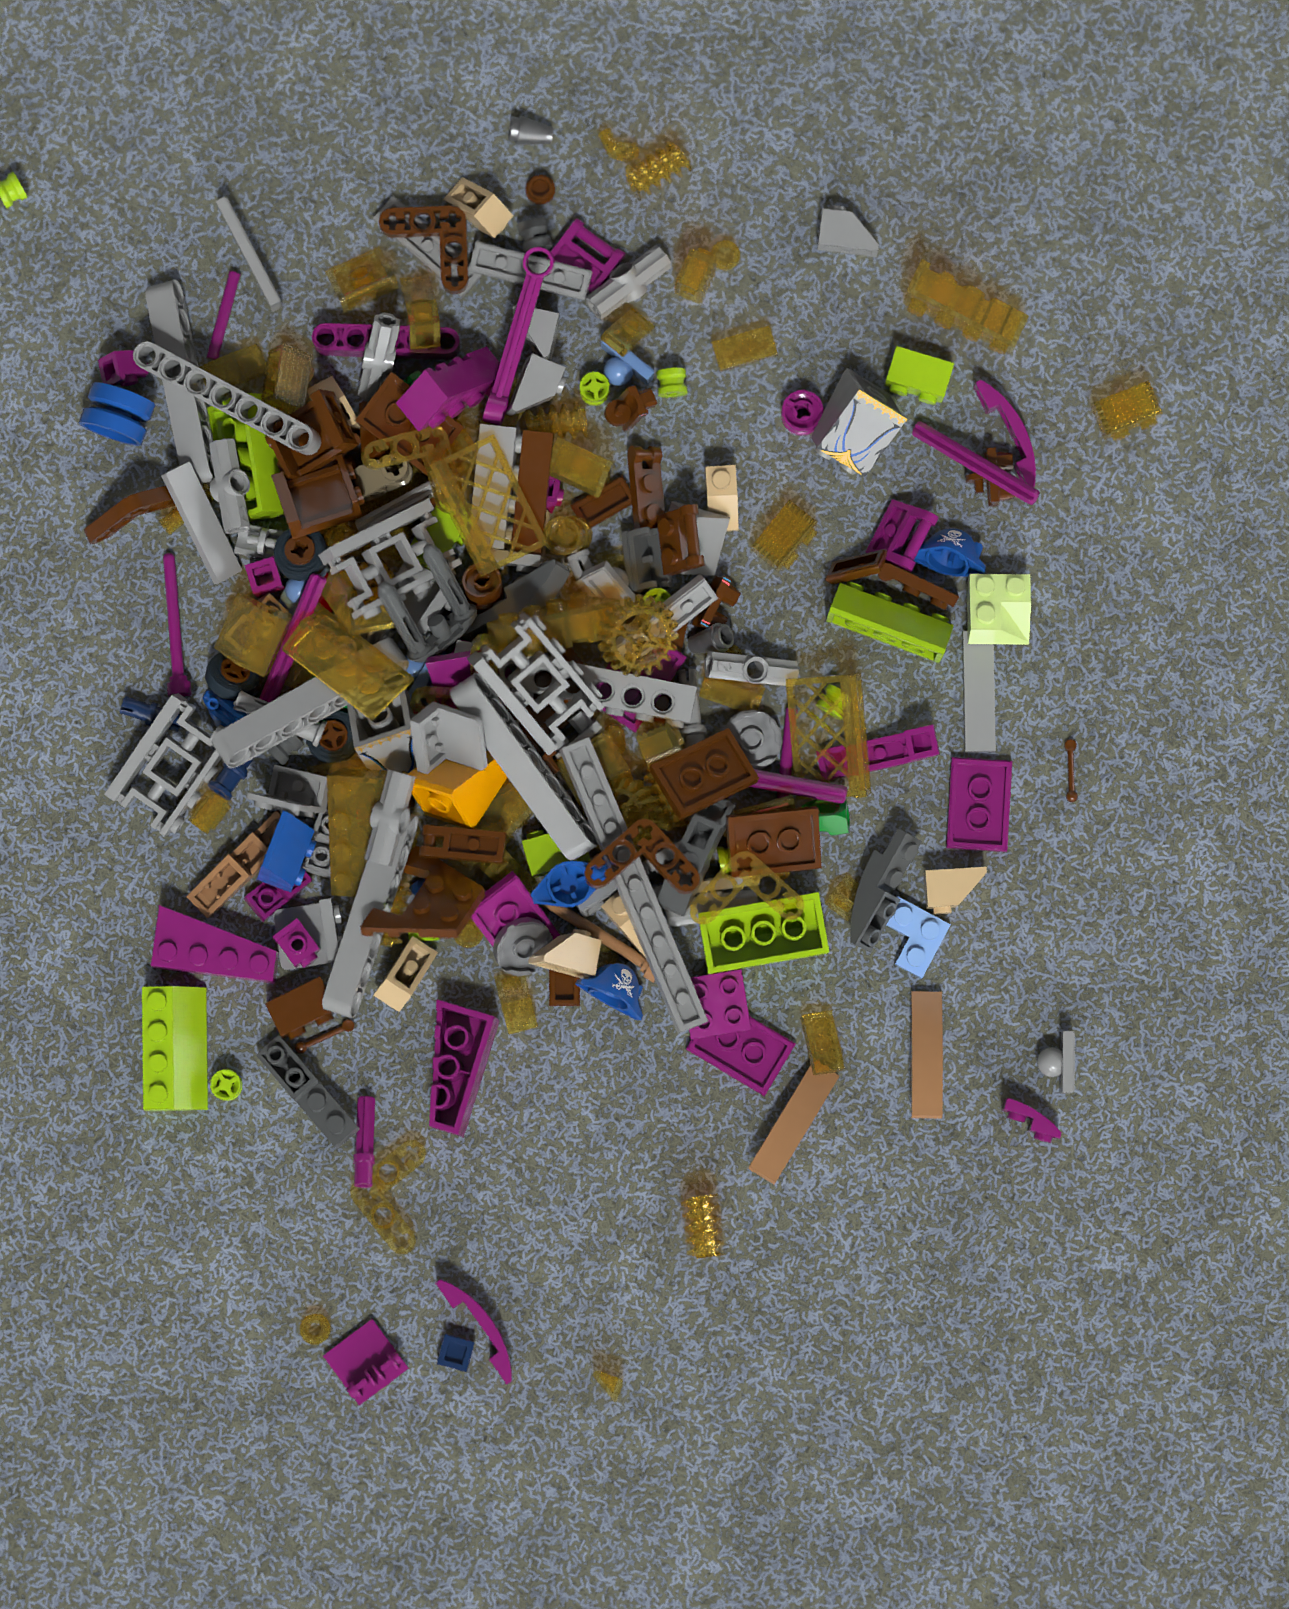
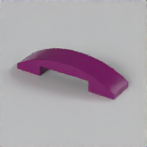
M982 380L975 382L973 389L986 415L998 410L1022 458L1014 466L1018 478L1035 488V456L1029 435L1019 415L996 389Z
M933 724L906 730L904 733L816 751L822 781L874 772L940 755Z
M444 1280L437 1281L435 1284L452 1308L457 1307L462 1302L465 1303L499 1351L489 1359L504 1382L506 1384L512 1381V1367L508 1350L502 1335L491 1317L469 1294Z

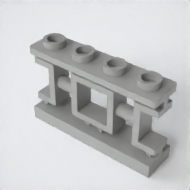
M429 498L327 548L319 554L323 565H330L331 569L329 571L332 575L345 569L357 591L358 596L347 602L349 608L352 607L354 613L351 614L354 620L361 616H364L365 620L382 612L380 606L383 603L380 598L367 605L363 602L373 595L367 584V581L375 578L378 585L382 582H388L393 585L402 601L407 599L405 594L412 590L417 595L432 587L430 581L435 579L432 573L417 580L413 577L423 570L417 556L423 554L424 546L427 544L435 546L426 529L438 522L436 517H432L430 513L434 510V507ZM420 519L421 523L412 528L418 541L417 543L410 546L403 532L394 537L391 536V532ZM369 543L372 548L362 553L369 567L361 571L353 557L343 562L340 559ZM395 544L408 571L390 579L377 553ZM450 549L442 554L453 575H455L454 569L461 565L462 562L460 558L455 560L453 556L455 552L453 549Z
M522 612L519 615L521 618L517 622L511 623V626L520 635L498 655L488 645H485L479 654L475 651L467 660L539 746L550 755L558 748L556 744L566 739L557 727L579 708L589 718L594 715L593 712L597 709L601 711L604 708L599 701L602 694L591 682L586 685L580 677L584 673L573 660L567 663L562 657L565 650L554 637L549 641L542 633L547 628L538 617L534 615L530 618L525 612ZM529 627L552 656L547 658L539 650L527 659L520 650L529 644L532 639L524 630ZM490 659L498 668L502 667L510 659L519 667L507 677L514 686L511 691L487 664ZM543 663L557 681L534 700L519 682ZM567 673L589 701L584 703L576 695L565 704L558 695L570 685L562 675ZM528 704L536 713L547 704H550L556 713L544 722L552 731L549 735L544 732L525 709Z
M179 693L171 695L104 794L112 801L121 803L120 805L124 808L129 807L135 797L158 813L150 826L159 830V833L163 836H167L171 832L176 834L186 820L182 817L188 807L193 809L203 795L199 791L205 782L208 784L217 776L219 769L216 766L222 759L218 751L215 750L201 772H198L204 760L191 752L199 739L213 747V737L225 727L222 725L218 726L212 736H210L189 721L197 707L188 703V700ZM180 711H182L183 713L176 723L188 730L189 734L182 744L169 736L160 745L159 742ZM169 748L192 763L178 785L155 770ZM146 761H149L143 773L154 780L155 783L148 794L137 786L132 787L128 794H125ZM187 788L188 791L167 822H165L164 819L171 810L159 803L158 799L165 789L178 797Z

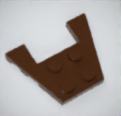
M415 846L408 856L404 873L425 878V882L402 915L372 908L360 926L361 934L363 936H373V932H387L388 937H400L402 933H418V937L458 938L484 899V887L438 858L420 857V847Z

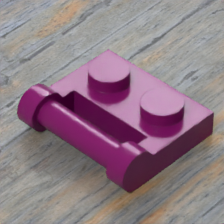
M577 218L551 253L556 262L593 272L588 289L590 294L605 283L610 273L620 264L626 253L619 248L615 250L584 227L585 224ZM579 237L609 260L603 265L573 243L574 238Z
M892 499L865 552L870 553L886 549L887 563L912 572L916 564L914 559L931 526L936 525L939 517L927 510ZM916 520H920L903 556L899 555Z

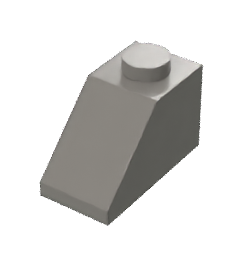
M836 205L829 206L828 209H822L817 250L877 257L879 244L853 212L846 211L845 207Z
M532 353L526 358L506 414L513 416L550 400L556 393L560 395L567 379L562 376L566 367Z

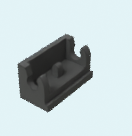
M643 527L621 532L625 569L629 578L628 587L636 593H647L654 588L667 589L673 587L672 575H663L658 528L650 529V527Z

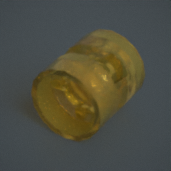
M558 516L546 524L543 540L550 552L556 555H572L590 546L593 532L586 519L580 516Z

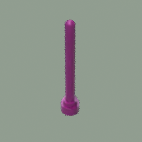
M166 553L163 556L172 668V677H169V683H167V695L171 697L172 694L179 693L185 697L192 695L191 682L184 675L175 556L172 553Z

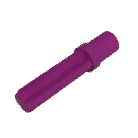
M360 1096L357 1099L356 1125L360 1130L356 1132L353 1164H355L354 1186L358 1188H370L373 1182V1165L375 1164V1155H373L375 1098L370 1096Z

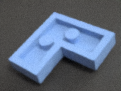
M896 896L901 900L896 907L895 914L889 919L886 926L907 936L908 940L895 965L922 979L951 924Z

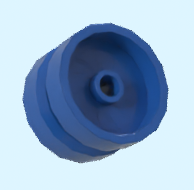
M92 383L88 399L96 407L83 408L78 423L85 429L103 437L129 445L142 446L147 431L139 422L151 420L155 404L149 399L126 389L105 383Z

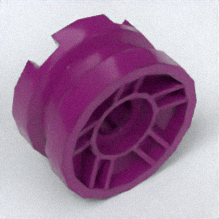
M797 390L784 400L781 420L785 428L791 433L798 436L809 435L814 432L823 414V404L815 393L807 390ZM800 408L806 409L808 416H802L799 419L797 417V410Z

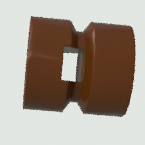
M476 563L466 569L462 578L463 590L468 602L477 607V614L492 608L495 602L505 600L502 577L494 565Z

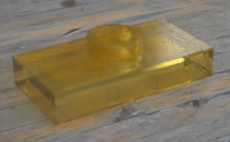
M631 308L605 330L600 339L624 357L653 331L655 326L635 309Z
M769 325L711 342L720 372L778 355Z
M832 1010L803 1014L800 1020L813 1076L843 1071L845 1066Z

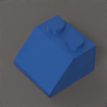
M283 811L256 880L290 893L294 884L300 886L306 869L301 867L304 857L311 858L317 841L312 840L315 830L289 812Z

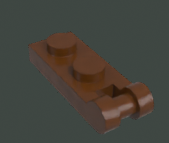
M630 446L627 452L634 530L643 527H650V529L658 528L657 515L665 513L660 466L662 450L659 446H649L647 449H642L641 446ZM642 461H646L647 469H642Z
M884 563L881 572L878 573V577L882 581L894 579L903 583L902 590L916 597H919L921 592L932 597L929 603L946 610L948 605L954 607L959 598L958 595L889 563Z
M435 825L422 826L421 835L424 836L423 846H420L419 849L420 857L504 865L507 842L506 832ZM436 838H444L443 848L435 847Z

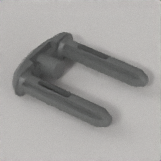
M433 544L424 546L423 558L453 612L446 617L448 622L442 614H436L429 618L427 625L432 635L428 639H423L395 587L388 582H382L378 586V596L408 648L407 658L419 663L426 662L427 657L438 656L453 646L470 628L477 616V607L468 602L440 549Z

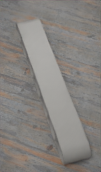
M174 279L147 287L145 295L155 344L198 367L184 293L180 283ZM180 364L172 369V378L180 374ZM162 379L179 466L190 461L200 484L211 482L215 478L209 443L213 442L206 402ZM201 379L197 383V391L203 390Z
M147 341L138 344L134 349L133 359L142 369L304 455H312L320 448L321 437L315 429L158 345ZM155 351V360L152 363L147 364V355L150 352ZM180 364V374L172 378V369ZM206 378V387L202 391H197L199 380ZM231 391V401L227 405H223L222 398L224 394ZM253 405H257L258 411L256 416L249 419L248 410ZM278 419H282V429L279 432L274 433V423ZM308 432V443L300 447V436Z
M383 639L220 730L213 737L212 744L229 768L238 767L397 678L407 670L409 661L393 639Z
M474 673L450 690L453 702L460 711L481 719L486 748L568 860L574 861L598 846L590 824L480 674Z
M410 814L408 827L405 833L400 835L392 867L367 860L323 996L322 1008L350 1018H354L359 1010L384 933L373 932V936H363L360 926L372 908L387 912L391 911L417 831V815Z

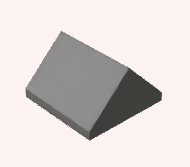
M517 304L512 307L513 316H514V313H515ZM535 308L526 341L534 354L549 361H552L560 328L559 313Z
M672 501L669 511L679 509L680 506L685 504ZM698 508L699 514L696 515L699 546L700 554L704 556L705 565L682 572L681 574L715 575L730 517Z

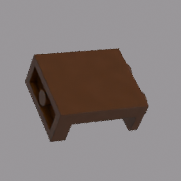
M318 389L310 394L312 401L288 415L319 433L321 446L316 453L312 455L301 454L265 435L267 444L274 450L278 459V469L280 472L283 471L286 478L294 479L313 473L336 459V455L344 454L358 445L333 391ZM283 420L274 423V433L282 429ZM308 432L300 436V447L308 443Z
M342 454L336 455L338 464L286 481L283 471L272 475L293 539L363 517L359 505L365 502L360 487L353 488L351 481L356 480V476L351 462L345 464Z

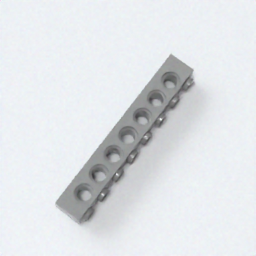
M457 640L454 653L482 649L485 645ZM489 646L496 655L503 650ZM523 653L527 659L533 656L532 654ZM490 659L493 671L508 689H513L514 686L506 679L505 672L509 666L516 665L514 661L510 659L502 667L498 668ZM543 663L519 682L532 698H534V694L541 695L557 681L551 674L552 682L549 686L541 688L536 685L535 677L539 672L547 671L551 674ZM576 663L584 673L580 678L586 685L591 682L596 687L600 683H608L612 687V693L609 698L599 699L606 708V714L623 717L625 711L635 713L636 720L653 723L655 717L665 719V725L682 729L684 723L691 724L697 687ZM567 673L562 675L566 681L570 678ZM629 689H638L642 693V699L637 705H629L625 702L624 696ZM564 690L558 695L563 702L564 700L570 701L576 695L584 703L589 701L581 690L575 694ZM665 694L672 699V705L667 711H659L655 708L654 701L659 695Z

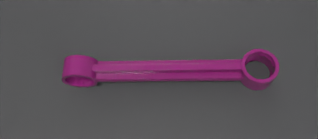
M534 247L524 255L523 267L526 275L492 392L485 407L484 422L501 426L505 417L509 395L544 277L548 276L555 266L554 256L546 248ZM536 251L544 252L550 258L548 269L539 274L534 273L528 265L530 254Z

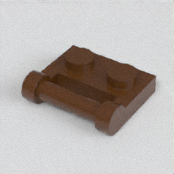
M697 504L683 505L679 509L657 515L663 575H676L705 565L704 556L700 554L696 515L699 514Z

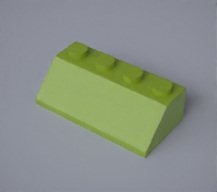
M247 393L273 407L271 394ZM232 398L222 401L223 405H227ZM253 405L248 410L249 419L256 416L258 411L257 405ZM213 406L207 407L213 441L229 438L234 439L236 442L240 470L246 473L250 481L249 491L245 494L249 522L271 519L284 514L272 479L273 474L280 472L277 466L278 459L274 450L267 444L265 434Z
M847 582L846 585L839 584L826 619L827 622L940 663L954 625L948 623V618L932 613L931 617L920 613L921 609L909 603H904L903 606L891 602L892 598L883 593L875 592V595L863 592L864 587L853 582Z
M819 892L698 913L707 975L830 953Z
M142 987L144 1111L208 1110L206 987Z

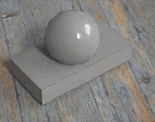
M604 561L582 572L581 580L616 621L641 609L642 602L628 587L629 578L624 570L611 567L607 561Z
M1074 1031L1060 1032V1049L1055 1047L1045 1048L1037 1058V1066L1042 1074L1047 1077H1057L1060 1075V1094H1071L1075 1091Z

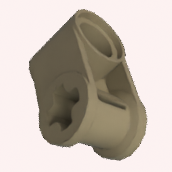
M391 454L353 469L356 480H354L355 485L360 487L364 501L377 499L385 493L405 486L413 477L412 467L399 454ZM399 465L401 467L399 469L400 474L395 476L393 474L395 472L394 467Z

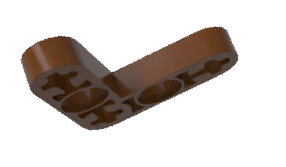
M459 207L389 208L381 213L379 216V226L382 233L387 237L439 236L442 286L445 291L455 295L466 290L469 281L467 224L465 213ZM421 214H425L431 219L430 226L423 230L418 229L414 225L415 218ZM435 214H440V220L449 219L450 214H455L456 219H461L460 222H456V227H450L448 222H440L441 229H435ZM404 215H410L409 224L411 230H405V224H396L395 229L390 230L389 225L384 224V222H388L390 216H395L396 221L399 222L406 221ZM453 242L460 244L462 247L461 255L456 258H451L445 253L446 246ZM451 265H457L458 277L463 278V281H458V286L453 287L450 281H446V279L452 277Z
M166 486L138 492L118 502L84 529V533L91 545L96 544L114 535L139 515L176 505Z
M649 819L636 821L590 861L584 872L585 881L589 886L596 889L604 888L643 854L678 893L690 894L697 888L700 881L697 869L662 830ZM638 827L643 829L649 827L652 830L649 834L651 840L641 839L636 844L641 849L636 852L633 844L625 838L630 836L631 841H633L639 834ZM620 845L627 847L630 851V858L625 862L616 861L612 854L615 847ZM662 848L671 850L674 856L672 863L668 865L660 864L656 859L657 851ZM607 856L610 864L617 868V870L613 872L612 868L609 867L603 875L604 881H601L599 878L594 881L591 879L593 874L591 868L601 869L606 864V861L602 858ZM679 860L684 865L679 866L678 869L684 875L690 873L693 876L691 879L693 885L690 887L687 884L679 885L680 876L676 871L672 875L667 872L673 869Z

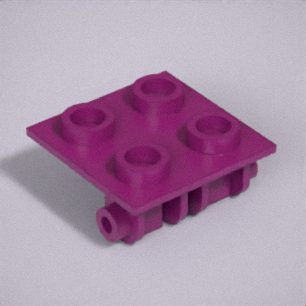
M742 969L690 977L708 1020L706 1023L689 1029L691 1039L751 1029Z
M373 1319L323 1355L324 1359L346 1387L349 1395L355 1399L359 1406L409 1369Z

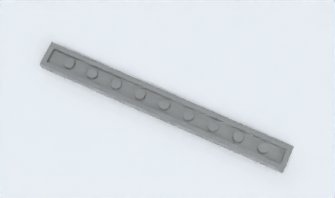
M588 737L565 746L559 751L602 852L627 830V826L591 740ZM627 836L625 839L631 842L635 848V845L633 841H631L630 836ZM620 845L613 849L612 854L616 861L625 862L630 858V851L627 847ZM604 856L608 868L611 867L613 872H615L617 868L610 864L607 856ZM639 857L613 881L675 1029L679 1034L706 1023L708 1020Z

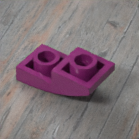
M305 872L301 885L294 884L291 893L263 882L247 894L244 900L261 921L264 922L276 910L282 908L310 884L312 879Z
M1005 1098L1001 1111L1008 1112L1007 1118L1025 1123L1026 1118L1031 1119L1028 1131L1034 1133V1139L1051 1143L1052 1138L1060 1139V1130L1041 1113L1021 1102Z

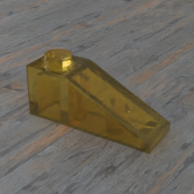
M429 275L399 278L410 350L440 347V320Z

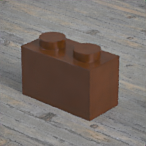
M321 977L313 979L265 1003L282 1038L289 1036L290 1040H293L307 1032L305 1027L315 1022L317 1026H321L334 1019V1012L322 1008L326 985Z

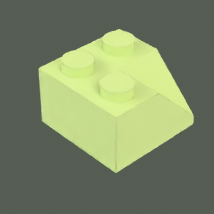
M969 574L967 584L968 644L1029 645L1031 613L1030 574Z

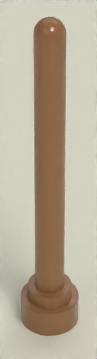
M542 905L578 929L590 932L591 937L602 940V944L641 968L640 971L644 973V978L652 983L655 982L647 959L641 953L568 907Z

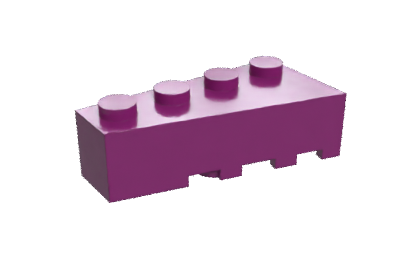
M486 346L467 353L462 359L460 357L454 358L447 365L445 362L438 364L434 371L430 367L423 371L396 404L418 432L428 426L434 429L447 416L454 418L465 409V406L468 405L472 408L480 403L485 395L489 397L500 363Z
M159 905L151 966L153 968L275 984L279 953L277 951Z
M436 1000L437 1017L434 1033L435 1050L432 1065L433 1083L431 1086L429 1126L464 1138L500 1020L488 1014Z

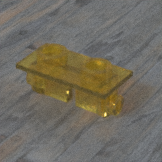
M704 677L698 697L739 711H758L766 687L743 681Z

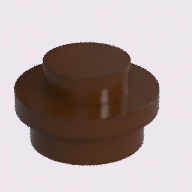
M535 175L526 184V196L534 204H547L555 195L554 182L548 176Z

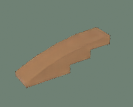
M276 810L255 832H252L231 854H228L186 896L207 919L260 871L282 814L279 810Z
M911 991V1118L942 1119L943 1117L942 992Z
M813 1060L748 1167L749 1170L772 1184L776 1183L837 1082L838 1074Z

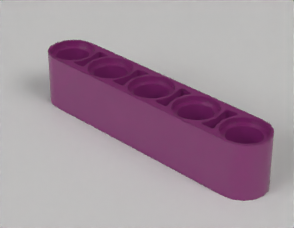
M319 324L312 332V342L316 351L321 355L363 357L366 342H369L373 325ZM400 326L395 344V358L453 359L460 352L459 335L455 330L448 327ZM326 333L333 335L334 341L330 345L323 346L318 343L321 335ZM356 334L363 336L364 342L362 345L353 347L348 344L351 336ZM413 337L423 338L425 341L424 345L419 349H413L408 345ZM443 338L453 339L455 344L449 350H443L438 346Z

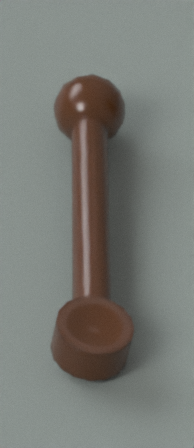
M1072 739L1067 740L1064 744L1065 750L1068 751L1069 792L1066 794V799L1069 802H1075L1078 799L1074 783V750L1077 744Z
M345 1020L342 1026L305 1043L298 1042L295 1045V1050L297 1053L303 1054L307 1048L343 1031L351 1032L354 1029V1022L352 1020Z

